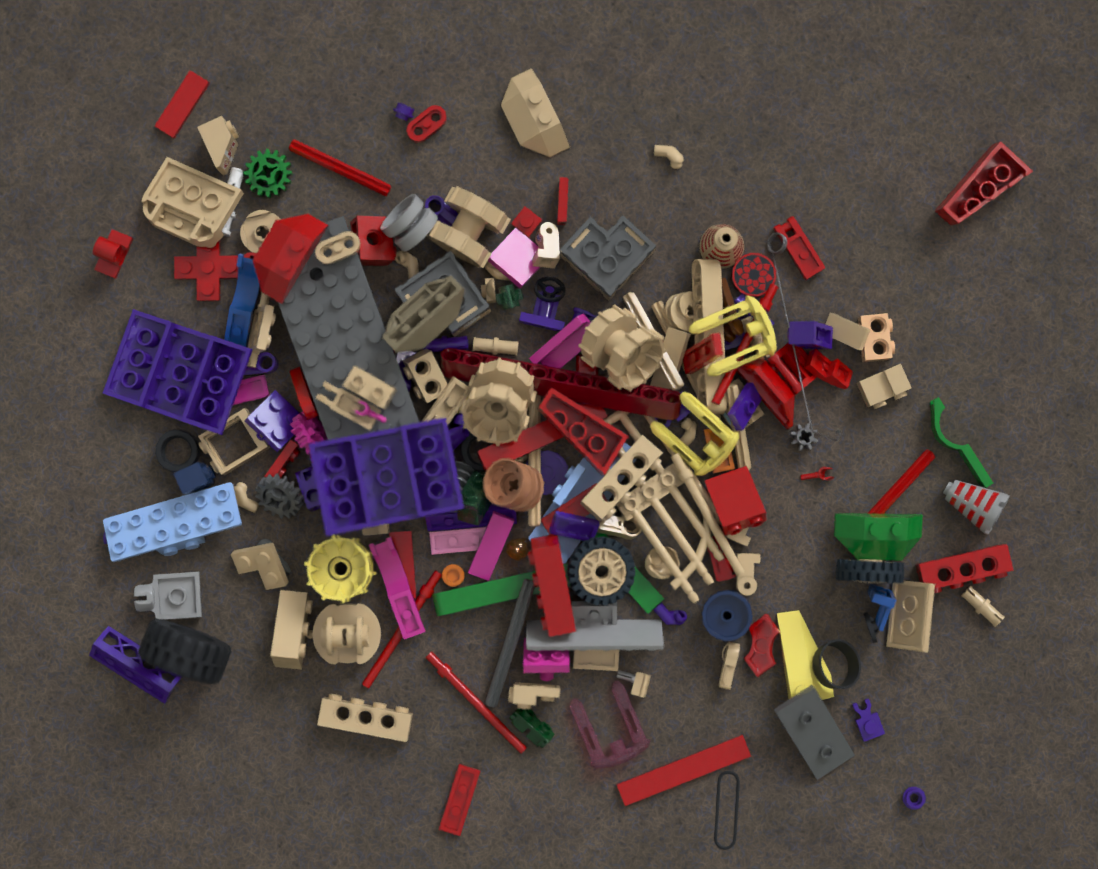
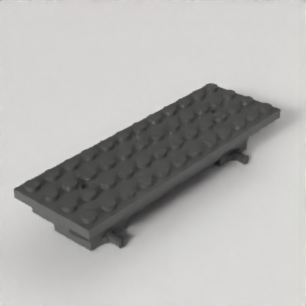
M344 216L325 222L328 227L319 243L341 233L350 232ZM347 241L345 243L346 248H351L353 246V241ZM315 248L283 304L279 303L328 440L419 423L393 348L383 339L386 329L358 253L333 264H323L316 257ZM330 249L324 252L325 257L332 255V250ZM354 366L397 390L386 410L343 386ZM326 381L338 389L342 388L382 410L380 415L387 418L385 423L376 420L372 430H369L330 409L329 405L316 399L317 394H322L330 401H334L337 393L329 391L322 386Z

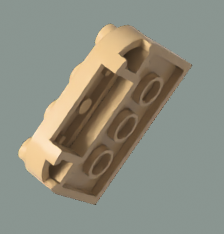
M167 157L144 193L141 202L143 203V212L146 218L154 227L193 245L212 248L223 237L222 229L244 193L237 187Z

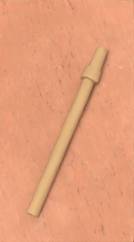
M679 453L675 454L670 458L679 472L677 475L681 482L684 481L735 574L737 576L741 575L745 571L692 478L694 475L690 468H686Z

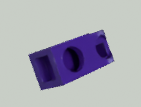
M313 466L296 472L299 488L304 496L308 510L313 512L321 509Z

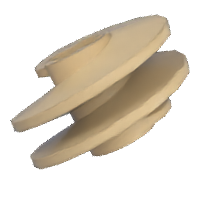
M692 292L675 294L667 300L664 309L665 318L671 327L689 332V326L694 322Z

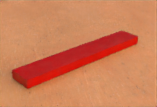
M580 404L581 407L602 420L608 417L603 407ZM545 420L523 430L517 442L512 440L507 443H501L500 446L492 444L477 451V455L486 472L499 459L509 458L516 460L564 437L548 420Z
M740 735L617 784L624 805L627 806L751 757L744 736Z

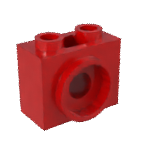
M356 216L350 222L351 232L355 233L360 239L361 246L357 253L363 266H388L396 258L397 251L396 247L393 246V237H388L380 230L386 217ZM367 237L373 240V245L368 243Z

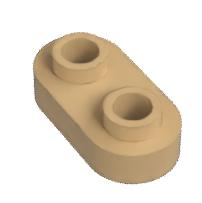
M344 232L320 242L316 247V257L323 264H333L356 254L360 249L361 243L355 233ZM347 241H353L351 248L345 247ZM327 249L332 250L330 257L324 256V252Z

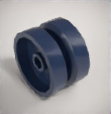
M718 591L710 596L704 605L702 613L704 626L709 634L717 639L724 641L736 640L743 636L751 626V605L746 597L737 591ZM725 611L731 612V619L723 618Z

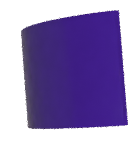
M133 309L103 394L222 435L253 349Z
M446 417L309 444L326 536L464 508Z

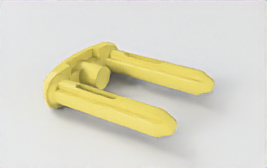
M746 296L744 301L694 321L689 326L691 334H701L751 313L755 321L746 324V330L750 337L759 333L762 335L763 342L712 363L707 368L709 376H719L768 354L773 356L776 352L777 344L771 321L761 304L754 297ZM735 309L738 310V313L722 320L718 319V316ZM756 351V355L740 362L736 361L738 357Z
M682 392L680 394L682 404L721 438L724 443L719 447L710 440L702 449L708 457L702 460L662 423L653 421L650 424L652 433L675 454L679 453L681 459L694 470V475L703 476L717 468L730 455L739 439L738 431L733 432L692 394Z

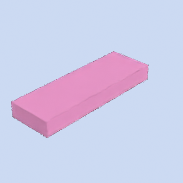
M486 527L429 532L431 555L477 551Z

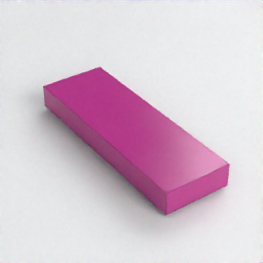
M493 511L468 570L469 574L487 581L490 580L513 526V518Z

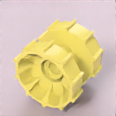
M332 535V539L326 540L321 544H314L315 549L310 555L309 561L305 562L304 565L307 566L310 581L307 585H312L322 595V600H341L342 603L350 602L352 597L368 592L367 587L370 585L373 576L377 575V572L374 571L372 552H369L360 543V538L350 539L341 538V535ZM339 562H343L347 566V572L344 575H339L336 572V565Z

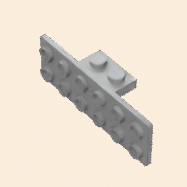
M572 601V613L576 632L549 637L548 630L543 631L541 620H527V650L653 651L664 649L662 620H617V602L609 603L608 605H594L586 601Z

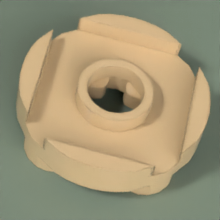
M258 210L249 214L240 229L243 244L251 252L257 253L258 247L264 241L261 236L257 235L261 231L260 228L264 227L265 230L270 231L274 222L280 220V218L267 210Z

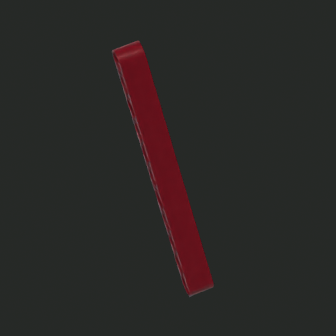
M447 348L441 352L440 370L446 378L454 376L458 380L470 382L471 376L476 375L481 362L485 364L498 360L499 357ZM500 357L504 361H510L515 364L521 363L520 366L530 376H534V391H537V395L545 396L547 391L553 388L577 403L666 420H675L680 415L682 405L681 393L675 390L641 384L629 392L623 387L621 389L617 388L608 380V377Z

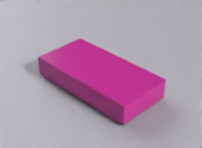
M265 375L243 379L233 405L268 397L270 394Z

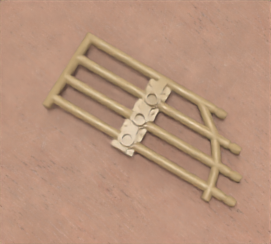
M617 410L604 419L610 425L620 420L635 442L641 437L627 416L629 412ZM643 415L649 424L653 421L658 422L655 417ZM663 443L670 455L674 456L675 453ZM623 447L617 454L619 459L626 453ZM684 462L686 468H690L689 465ZM660 463L654 469L657 473L655 476L647 481L644 480L639 487L630 492L631 496L623 504L619 501L616 506L627 521L631 518L635 519L675 578L670 582L672 588L676 590L681 586L694 604L699 601V598L687 579L697 570L699 575L703 577L704 582L710 585L714 582L713 578L702 563L706 549L708 547L718 561L724 559V555L712 539L711 529L704 516L702 524L677 488L684 481L681 482L677 475L679 472L674 463L665 469ZM696 475L692 476L713 516L721 525L708 492ZM669 493H671L701 537L696 552H694L659 501ZM651 505L690 560V563L682 572L641 514L643 510Z

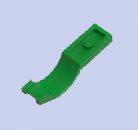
M939 397L930 401L931 429L935 439L942 446L959 452L980 487L987 488L992 485L993 481L970 445L954 444L944 437L939 421L945 406Z
M596 533L595 535L596 538H609L606 534ZM635 567V581L628 593L648 614L664 598Z

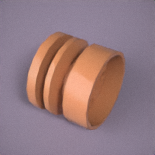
M505 458L497 460L487 469L484 476L483 489L490 502L518 512H526L534 508L541 500L544 492V481L536 468Z

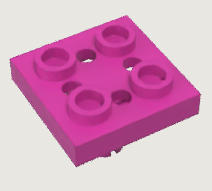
M524 638V673H540L541 680L551 681L554 678V673L569 672V650H527L526 638Z

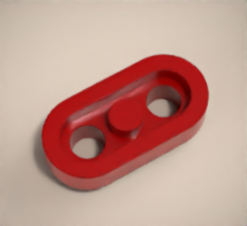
M433 105L412 120L407 126V134L410 140L415 143H422L442 128L447 121L445 110L438 105ZM435 114L440 116V119L436 122L432 120V116ZM421 128L423 130L422 134L415 135V129Z

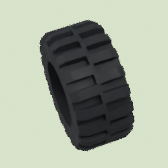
M153 619L147 626L138 653L142 660L167 672L201 683L217 684L222 679L232 651L229 644L206 633L174 622Z

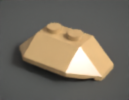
M529 69L511 78L501 107L520 146L548 157L569 149L570 146L562 125L533 70Z

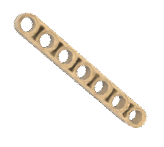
M696 259L693 261L692 293L694 321L723 310L721 264L717 259ZM723 315L718 316V319L722 320ZM724 324L704 333L694 334L695 344L713 333H720L723 356L712 363L725 358ZM710 363L696 372L697 399L714 415L724 414L727 409L726 393L719 406L711 401L725 373L719 376H709L707 368L712 364Z

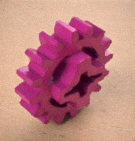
M302 411L292 419L293 422L290 425L294 429L291 432L296 435L295 441L298 442L300 448L304 447L307 454L310 453L309 444L328 440L322 421H319L318 417L307 420Z

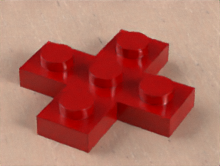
M220 240L212 248L197 246V256L174 257V279H197V301H220V279H238V268L236 267L238 256H220Z

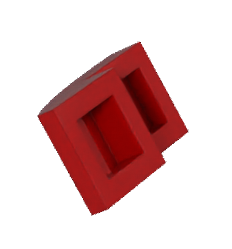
M816 348L809 352L804 367L819 379L842 389L848 388L853 371L838 358L830 361Z

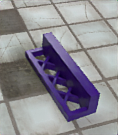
M485 492L466 493V497L462 499L465 503L463 505L464 508L459 509L457 512H444L425 516L428 531L486 527L493 511L513 518V524H517L516 511L490 502ZM484 499L488 501L485 505L476 504L478 500Z
M108 626L93 643L89 656L165 704L182 677L157 667L149 670L143 667L142 662L144 660L139 657L138 653L140 646ZM110 635L116 639L117 645H109L104 642V639ZM132 649L135 651L136 657L124 655L123 650ZM169 673L175 679L170 684L162 679L161 674Z

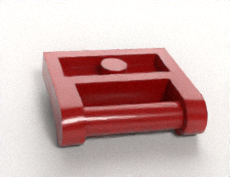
M788 342L767 361L771 365L774 364L792 386L791 390L796 395L802 390L801 382L798 381L800 377L793 346ZM794 346L803 388H805L817 377L804 368L808 358L806 352L801 347ZM784 362H786V364L790 367V369L795 373V375L797 376V378L793 375V373L789 370V368L784 364Z

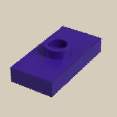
M746 383L727 414L736 431L744 430L762 400L753 383Z
M556 511L549 532L550 534L585 541L595 537L600 523L596 519Z

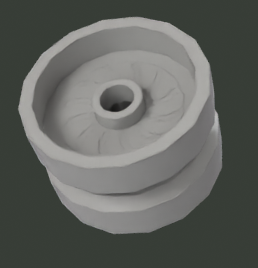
M411 194L402 200L387 215L380 227V230L388 237H395V244L405 252L417 245L431 231L438 219V216L430 208L423 209V201L416 194Z

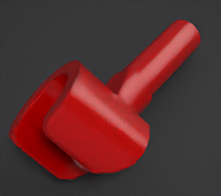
M821 467L818 472L801 475V480L813 478L827 481L833 480L834 477H825V471L832 470L833 468Z

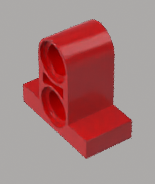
M113 229L108 239L100 236L93 247V255L99 258L94 270L116 279L134 238Z

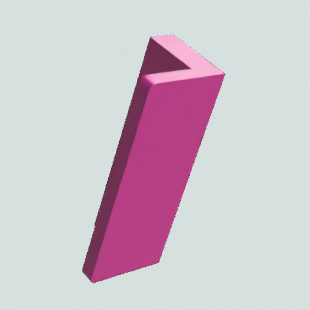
M584 313L577 316L529 359L534 364L541 362L544 366L561 369L581 352V348L578 345L581 344L586 331L585 328L591 324V321Z

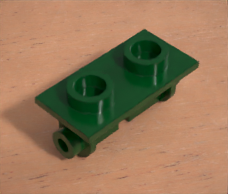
M518 708L509 717L512 721L511 724L522 733L527 728L531 730L526 737L537 747L544 748L555 735L552 732V728L547 723L541 722L535 716L532 709Z

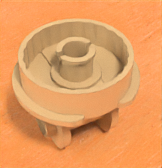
M330 604L321 611L314 623L313 641L315 648L320 656L330 664H337L338 662L365 663L375 654L380 644L381 628L374 612L364 604Z

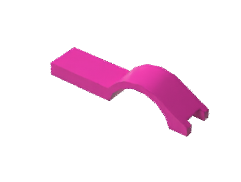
M387 537V541L377 545L370 543L369 547L382 574L388 598L404 639L424 633L425 628L410 590L400 557L391 537Z

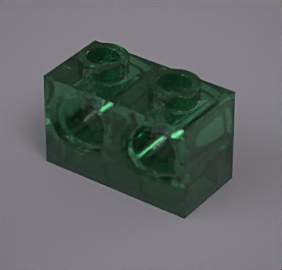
M474 470L461 492L464 508L457 510L459 521L479 526L492 502L486 497L483 489L486 473Z

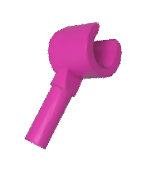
M359 401V403L365 405L364 412L360 413L354 409L360 416L368 415L383 423L387 420V418L371 410L370 406L363 401Z

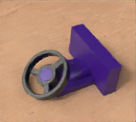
M542 277L537 280L534 287V292L537 296L533 314L521 312L519 322L560 332L564 328L565 322L555 320L558 303L565 296L566 288L563 282L554 277ZM554 281L560 287H555L553 285H545L542 282ZM538 285L540 286L542 291L537 290ZM563 290V293L561 295H556L557 293Z

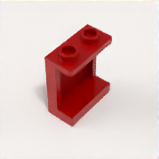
M747 466L704 481L705 489L711 498L724 535H736L745 528L758 527L767 521L766 510Z

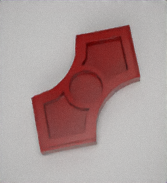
M768 614L763 615L749 627L752 635V647L744 660L756 677H760L776 665L772 654V646L775 638L781 631Z

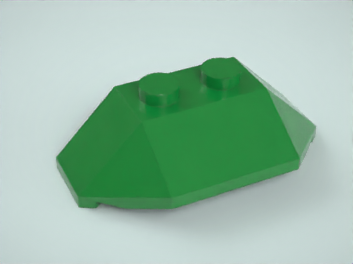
M835 513L834 536L857 560L902 561L922 537L923 515Z

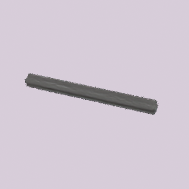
M524 579L486 697L485 704L489 707L495 708L498 705L535 588L533 580Z

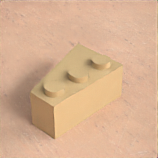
M280 590L271 658L275 667L302 670L303 658H305L306 654L305 636H308L309 633L307 616L312 612V600H309L308 593Z

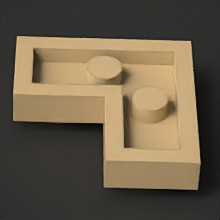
M274 543L238 549L231 553L238 574L258 570L266 590L285 587L289 583Z

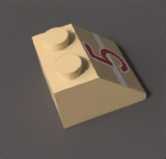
M220 116L197 128L215 167L224 176L228 173L238 147L236 138H239V135L230 120L226 121Z

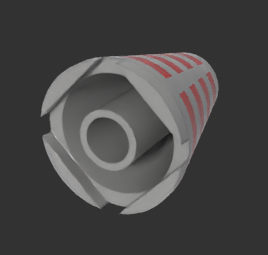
M955 480L954 483L949 482L943 492L946 495L945 500L986 535L990 534L993 524L997 522L1010 498L1008 494Z

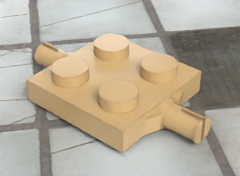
M264 293L261 294L258 308L254 310L247 348L253 349L247 367L256 368L258 355L265 351L266 348H269L271 342L269 330L270 326L274 325L276 314L273 313L274 306L269 305L270 297Z

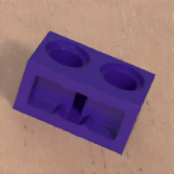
M790 321L787 338L790 345L804 349H832L833 327L816 321Z

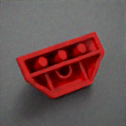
M310 214L280 219L274 222L253 258L262 293L283 304L326 231L327 224Z
M756 359L738 367L736 372L746 383H753L762 399L761 401L787 430L793 426L795 394L787 380H782L777 374L779 371L774 364L771 365L766 360Z

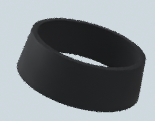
M841 639L831 640L819 647L814 654L813 671L817 680L823 686L830 689H847L858 681L861 673L860 657L856 649L847 641ZM827 646L839 649L845 655L848 662L847 677L839 686L831 683L822 669V654Z

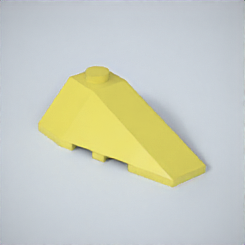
M800 611L777 613L778 627L781 631L779 634L788 698L791 699L811 685L814 686L822 700L834 697L833 689L823 686L814 674L812 663L818 647ZM822 658L823 672L832 683L831 674Z

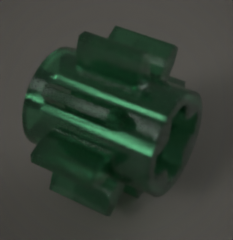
M515 284L499 288L500 294L495 295L498 306L503 304L504 310L520 306L519 300L523 299L521 288L516 289Z

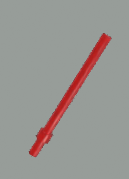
M770 284L764 298L759 300V303L767 313L773 305L772 300L779 288L775 284ZM746 331L736 353L747 349L754 336L750 337ZM744 355L738 357V358L736 359V361H737V362L742 361ZM738 368L725 373L711 401L713 404L720 405Z
M435 570L426 585L423 584L420 588V594L415 600L418 611H420L427 598L430 599L435 592L433 589L442 577L440 572ZM399 627L362 682V685L365 687H371L403 636Z
M432 651L425 657L438 670L437 673L442 678L445 677L520 754L527 748L451 671L452 668L447 663L444 664Z

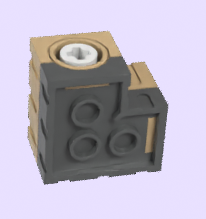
M623 215L608 232L590 217L560 249V257L567 261L578 274L586 278L590 285L597 291H600L610 301L616 291H619L629 280L630 276L635 274L644 264L645 260L654 253L656 245Z
M449 251L443 258L430 264L424 271L417 273L407 280L405 284L397 287L395 291L403 303H405L426 283L452 276L465 290L458 318L448 326L455 337L489 314L491 309L461 264L458 263L454 254Z

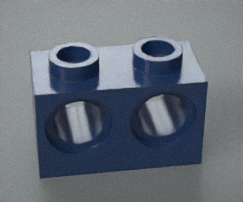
M197 462L173 473L182 493L186 495L201 491L215 484L213 479L216 478V474L212 466H208L206 463Z

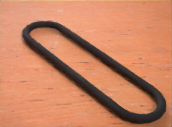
M730 770L722 772L717 782L714 841L723 850L732 848L737 838L740 779L734 771ZM725 774H732L737 781L734 835L731 845L724 847L717 840L721 778Z

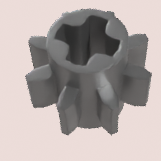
M809 423L805 425V428L798 424L796 425L798 431L790 432L792 436H795V440L791 444L797 443L799 451L805 445L810 450L812 449L810 443L818 442L814 438L815 433L809 429ZM801 431L804 434H809L807 443L805 440L800 441Z

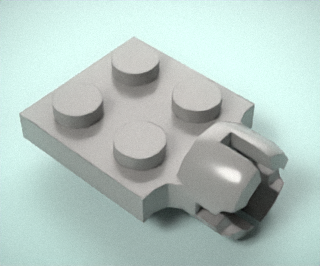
M200 572L153 575V583L137 585L134 589V597L147 596V600L134 601L135 609L139 612L152 611L155 613V618L159 620L202 617Z

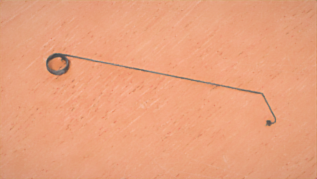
M773 233L768 239L767 246L768 251L773 256L789 328L774 254H781L785 251L787 238L781 233ZM779 234L783 239V244L779 251L774 252L771 248V241ZM792 345V346H793L794 355H795L796 364H797V369H798V373H799V377H800V382H801V386H802V391H803V396H804V400H805V405H806V409H807V414H808V418H809V423H810L811 431H812L813 433H815V434H818V435H821V436H824V437H827V438H829V439H832V440L836 441V440H838V439L840 438V435H842V433L840 432L839 429H838V431H836V434L839 435L837 439H834V438L825 436V435H823V434L814 432L813 429H812L811 420H810L809 411H808V406H807L806 397H805V393H804V388H803V384H802V379H801V375H800V371H799V366H798V362H797L796 352H795L794 345Z

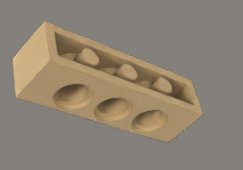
M642 435L580 504L599 522L604 518L608 521L617 511L614 509L619 501L623 504L631 496L629 490L634 485L639 487L647 478L644 475L650 468L653 471L661 463L659 457L662 455V452ZM636 458L641 459L644 467L641 469L635 468L632 460ZM617 476H627L629 484H619ZM605 491L611 492L614 500L611 502L604 501L602 493Z
M329 694L328 697L322 698L317 725L398 741H408L413 713L408 712L409 708L396 706L395 710L386 708L387 704L373 702L372 706L364 704L365 700L351 698V701L342 700L341 695ZM340 707H346L349 710L350 715L348 718L343 719L338 715ZM362 711L371 713V722L365 723L361 720L360 714ZM383 716H392L394 725L386 727L382 722Z

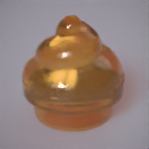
M516 538L508 542L506 553L510 558L520 561L527 556L529 550L526 538Z

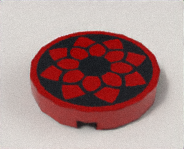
M760 253L743 255L736 261L732 269L734 287L745 296L760 297L765 295L770 284H774L776 281V269L773 262L767 256Z

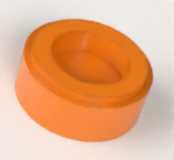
M456 564L446 566L442 572L444 583L450 587L460 585L465 577L463 569Z

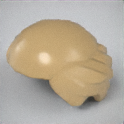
M664 546L679 568L680 561L677 552L673 548ZM653 547L645 559V569L654 578L668 579L673 575Z

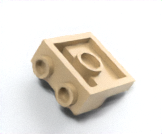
M515 682L514 687L509 689L508 702L517 704V708L531 709V705H536V696H541L542 701H554L555 697L559 698L560 685Z

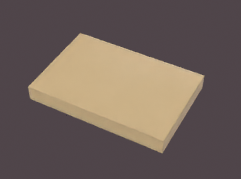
M912 581L893 583L892 592L896 598L894 608H891L889 615L886 647L928 652L935 584Z

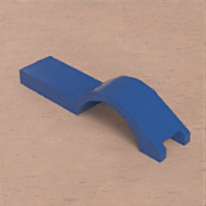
M239 254L236 266L238 268L237 286L229 308L224 340L247 347L260 284L253 259L245 258L244 254Z

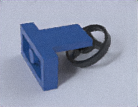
M870 583L868 589L869 597L872 602L880 604L875 619L868 612L863 614L872 642L877 643V634L879 630H884L891 608L893 609L895 606L896 598L892 590Z

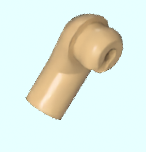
M655 145L654 156L667 157L671 161L670 166L673 169L682 167L683 156L675 147Z
M398 251L395 261L408 269V279L419 273L418 260L407 251Z
M686 418L681 423L685 433L680 440L689 446L695 439L697 424L690 418Z
M237 483L234 486L238 506L256 513L259 506L258 502L247 497V485L245 483Z

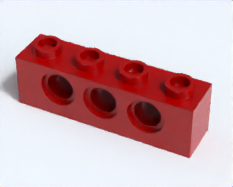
M1007 544L915 564L919 582L935 584L934 593L942 592L941 587L960 588L964 586L963 582L972 580V584L986 581L985 577L994 575V579L1008 576L1007 572L1014 571ZM985 558L991 561V567L987 571L982 568V561ZM964 563L969 566V573L966 576L960 573V566ZM942 568L948 574L944 581L938 578V572Z

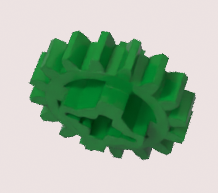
M266 149L265 154L258 150V157L255 158L251 155L252 163H245V166L249 168V171L243 172L245 176L249 177L245 182L247 185L253 184L250 190L255 192L258 189L257 195L260 197L264 193H266L267 198H271V193L278 197L279 190L281 189L286 192L287 189L284 185L292 183L288 176H293V172L287 170L291 167L290 162L284 163L287 159L286 156L282 155L279 157L277 150L273 154H271L269 149ZM267 160H274L279 164H271ZM260 164L257 172H254L257 165ZM267 169L271 171V177L269 178L265 175V170ZM283 174L282 179L277 184V179L279 175ZM264 182L268 184L270 188L262 187L258 185V183L260 184Z

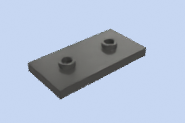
M813 685L774 709L817 780L855 756Z

